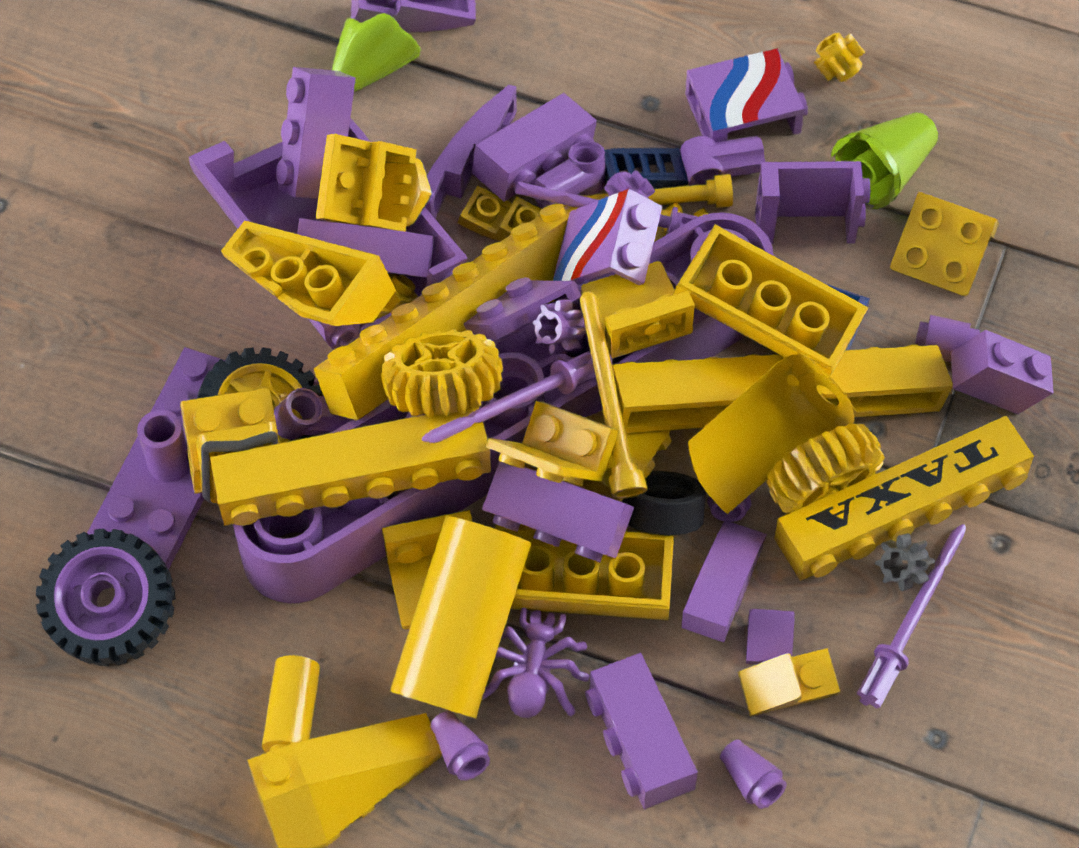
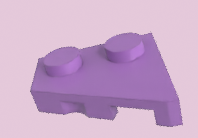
M528 277L520 278L508 284L506 287L507 292L499 298L480 305L476 310L477 314L465 322L464 326L466 330H471L473 335L483 334L486 336V339L498 340L516 331L519 327L536 320L542 313V304L552 300H572L573 302L581 297L575 281L530 280Z

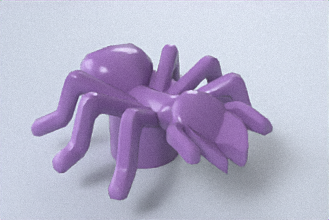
M522 608L520 625L526 631V635L531 640V643L526 645L512 627L507 626L504 628L501 638L506 639L508 637L523 654L519 655L498 647L494 662L497 658L501 657L514 662V665L510 668L498 670L494 674L491 683L485 688L482 700L495 692L503 679L513 676L508 685V704L512 712L522 718L536 716L545 704L546 694L549 691L550 685L555 690L557 699L567 715L572 716L575 714V709L569 702L562 683L550 674V670L567 669L574 678L584 682L589 681V675L580 671L572 660H547V658L567 647L576 652L586 650L587 644L586 642L576 643L571 637H566L547 649L545 643L562 632L566 615L561 614L557 626L554 627L555 616L552 612L548 613L547 619L542 624L541 612L536 610L530 615L529 624L526 621L527 608Z

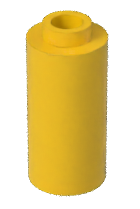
M287 655L276 659L262 741V749L266 753L291 743L310 739L320 674V665L316 661L296 655Z

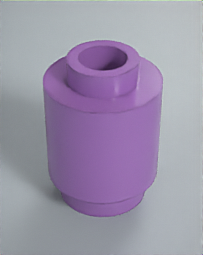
M930 315L928 323L920 321L915 345H938L943 360L951 362V351L978 335L980 330L970 328V323Z

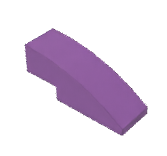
M351 0V18L363 23L378 14L385 13L392 16L406 32L454 29L473 25L476 20L475 0Z
M299 218L297 231L299 235L378 255L388 274L427 278L428 269L431 268L434 236Z
M726 520L724 521L683 611L681 628L725 642L735 613L738 612L767 534Z

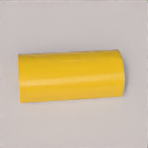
M716 224L678 282L673 294L676 295L689 291L695 304V309L785 358L793 354L802 353L813 360L829 376L835 370L869 308Z
M451 516L445 517L390 688L391 692L476 718L531 542L475 522Z
M495 524V529L531 542L511 609L521 610L522 608H527V610L669 620L674 535L667 536L625 531L616 558L603 554L601 561L598 562L576 554L577 544L561 539L560 545L557 547L533 538L536 531L534 528L520 524L517 532Z

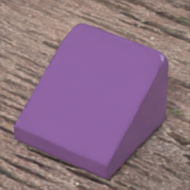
M765 609L749 610L746 664H759L790 653L792 657L794 612Z

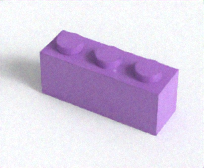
M293 67L292 78L288 81L286 95L289 101L287 119L284 120L281 128L283 141L282 159L276 168L279 190L296 198L318 199L326 138L330 134L348 137L356 77L335 70Z
M562 93L476 144L471 173L505 202L516 195L517 182L530 184L532 180L568 160V151L575 143L580 141L594 142L593 137L597 120L565 93Z
M499 461L482 510L495 514L492 523L517 532L520 524L534 528L536 531L533 538L559 547L561 539L577 544L576 554L598 562L601 561L603 554L616 558L634 509L633 506L564 481L557 483L536 475L537 471L526 467L518 468Z
M642 653L591 671L590 689L585 691L586 699L594 717L601 715L607 727L606 730H603V735L609 752L613 757L619 755L623 762L625 770L621 771V775L631 797L638 795L643 809H647L695 790L697 770Z

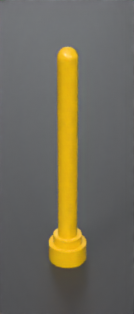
M714 175L713 180H706L704 185L654 189L655 193L648 196L650 200L659 205L707 201L708 205L715 204L716 208L732 207L733 188L731 175ZM607 193L584 195V197L601 200L609 196Z
M588 291L581 295L580 305L605 423L607 426L619 430L612 450L615 466L611 468L612 475L608 478L613 498H629L646 492L647 485L644 472L638 470L637 463L632 462L598 299L593 292Z

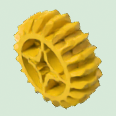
M437 329L435 333H421L418 338H407L404 344H397L392 347V352L384 356L385 362L382 364L383 373H381L383 388H385V393L391 405L397 406L398 411L401 412L410 411L412 416L427 414L428 418H432L438 414H444L446 417L454 412L464 414L465 409L470 407L479 408L481 407V401L493 399V393L500 390L503 366L494 341L486 339L485 335H473L471 330L457 332L456 329H452L449 332H440Z
M849 423L846 426H838L829 432L824 431L821 435L810 438L808 442L797 446L794 451L785 454L783 460L775 463L773 469L767 475L766 483L771 490L769 493L775 504H778L782 512H785L787 515L875 475L880 470L885 458L880 449L882 447L876 436L870 432L865 424Z

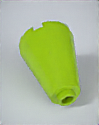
M915 112L845 135L836 142L831 151V157L835 155L836 162L861 161L862 178H869L870 201L868 204L874 205L871 209H880L889 205L897 198L938 142V131L936 125L928 116Z

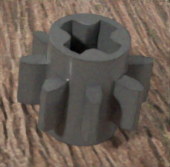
M910 533L898 535L897 543L893 540L882 542L881 546L885 553L881 559L875 561V565L881 566V570L885 575L883 578L884 584L891 581L899 582L900 591H905L913 587V581L921 584L929 580L925 571L930 564L935 563V559L929 558V554L925 549L928 543L926 540L911 543Z

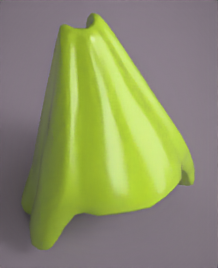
M378 14L363 23L358 22L354 18H348L341 33L332 70L356 77L354 92L418 58L421 49L415 39L404 31L397 21L388 14Z

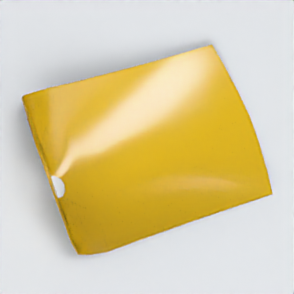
M802 353L790 355L777 362L688 441L693 469L707 494L728 514L768 479L767 475L770 470L773 469L775 463L783 460L785 454L791 453L797 446L803 445L810 438H815L824 431L829 432L838 426H846L849 423L853 424L856 410L836 381L813 360ZM788 375H794L799 384L789 385L787 383ZM822 385L833 392L839 400V404H833L824 398L817 386Z

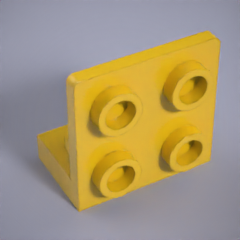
M918 191L890 268L898 273L953 293L968 296L989 240L994 238L999 222L996 218Z
M660 261L649 264L645 283L642 285H637L614 274L581 286V294L589 291L597 296L608 351L612 359L693 332L695 310L693 299L689 291L673 295L675 290Z
M536 401L522 443L488 438L486 447L500 452L498 460L518 468L528 466L537 469V476L553 482L562 483L564 480L583 486L585 479L603 480L619 430L548 403Z
M470 510L382 528L386 558L403 629H410L445 517L451 516L473 522Z

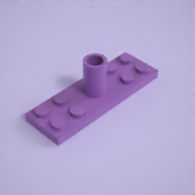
M184 347L151 412L140 420L137 428L138 437L87 532L89 535L94 534V529L102 528L108 532H112V529L122 530L126 534L131 533L150 545L158 553L169 570L204 500L202 493L194 494L180 403L185 400L197 399L205 376L209 370H212L214 364L220 358Z

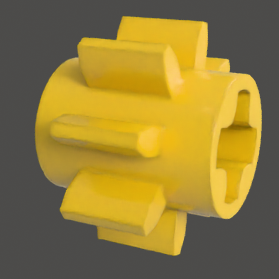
M834 33L826 37L817 46L816 52L820 57L814 61V64L827 81H830L835 76L839 82H844L860 71L863 64L859 57L865 54V51L851 34L843 38L840 33Z

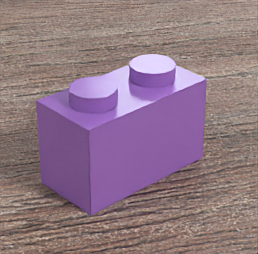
M984 330L951 351L953 389L1016 414H1020L1054 393L1051 356L998 334Z

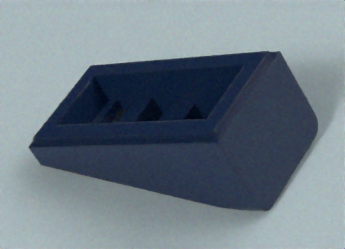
M612 148L604 150L606 184L619 171L626 170V172L632 174L635 171L634 168L641 167L642 173L640 175L643 179L646 178L654 189L688 185V178L679 148ZM671 162L674 173H667L664 163ZM656 165L658 173H651L649 166Z

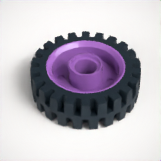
M102 528L94 529V534L90 535L86 532L77 534V540L73 543L67 540L61 544L60 547L63 550L58 555L53 552L48 558L49 568H42L39 578L42 580V585L36 586L35 595L39 599V604H36L37 614L42 618L40 623L50 638L63 651L88 664L94 663L98 666H109L110 663L122 665L126 664L129 658L138 659L144 655L143 650L147 647L153 649L159 643L156 638L160 633L165 635L169 628L167 620L169 617L173 618L175 608L172 605V600H176L175 589L172 586L173 579L171 573L158 553L146 542L131 533L126 534L122 530L112 529V532H108ZM107 588H114L115 597L113 601L107 606L98 607L97 599L99 594Z

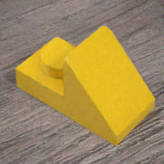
M828 648L791 657L790 653L783 654L738 672L750 716L835 696L840 693Z

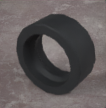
M651 471L649 476L645 478L647 491L622 500V503L634 507L628 525L638 531L655 535H684L698 530L704 524L706 491L699 480L689 475L670 471Z

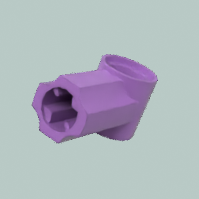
M697 136L685 141L680 148L690 186L704 185L706 180H713L714 175L730 174L732 177L760 172L761 162H765L764 147L761 138H758V136L716 143L711 137Z
M593 141L575 143L568 151V160L532 180L530 184L575 195L597 194L606 185L604 148L599 143ZM534 198L537 206L541 209L551 204H557Z
M307 388L295 389L274 409L278 435L288 440H295L303 435L320 436L329 434L353 420L331 414L324 396H318V394ZM292 409L298 411L302 416V419L296 417L292 412Z

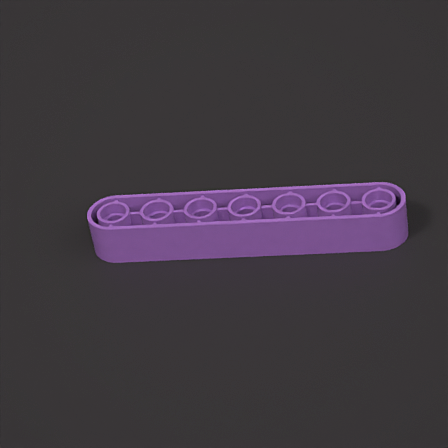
M710 213L689 221L655 241L649 264L660 261L675 290L678 282L715 224L773 255V248L768 236L758 225L742 216L731 213ZM610 272L595 277L587 281L586 283L614 275L615 273ZM579 286L578 290L581 294V286ZM580 297L572 302V310H582ZM695 309L693 332L691 334L613 358L611 365L625 362H663L669 359H676L678 361L705 359L717 355L746 336ZM533 322L519 327L516 331L498 340H492L495 343L496 349H498L499 357L502 359V381L500 382V390L493 393V399L481 401V407L551 376L550 370L553 362L558 360L566 362L590 351L587 334L579 341L581 349L566 350L564 354L553 355L549 352L550 344L536 343L538 337L536 336ZM596 377L577 385L574 392L570 394H563L555 388L483 421L487 440L492 438L522 443L536 401L548 403L582 417L600 412L603 409ZM388 399L359 420L353 419L331 433L416 416H412L410 411H398L397 406L391 405ZM490 449L491 472L482 474L473 480L455 479L437 483L428 489L410 488L395 491L384 498L365 497L348 501L339 507L321 506L303 510L294 516L276 515L258 519L256 522L244 526L233 524L246 577L259 593L278 602L302 603L316 599L386 557L383 527L457 513L486 496L499 464L500 452ZM288 533H302L301 535L294 538H280L281 536Z

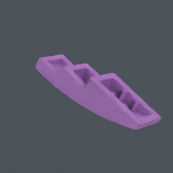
M507 85L483 105L454 135L433 164L427 175L432 196L425 207L435 219L446 194L462 199L472 176L475 145L512 123L517 112L516 86Z

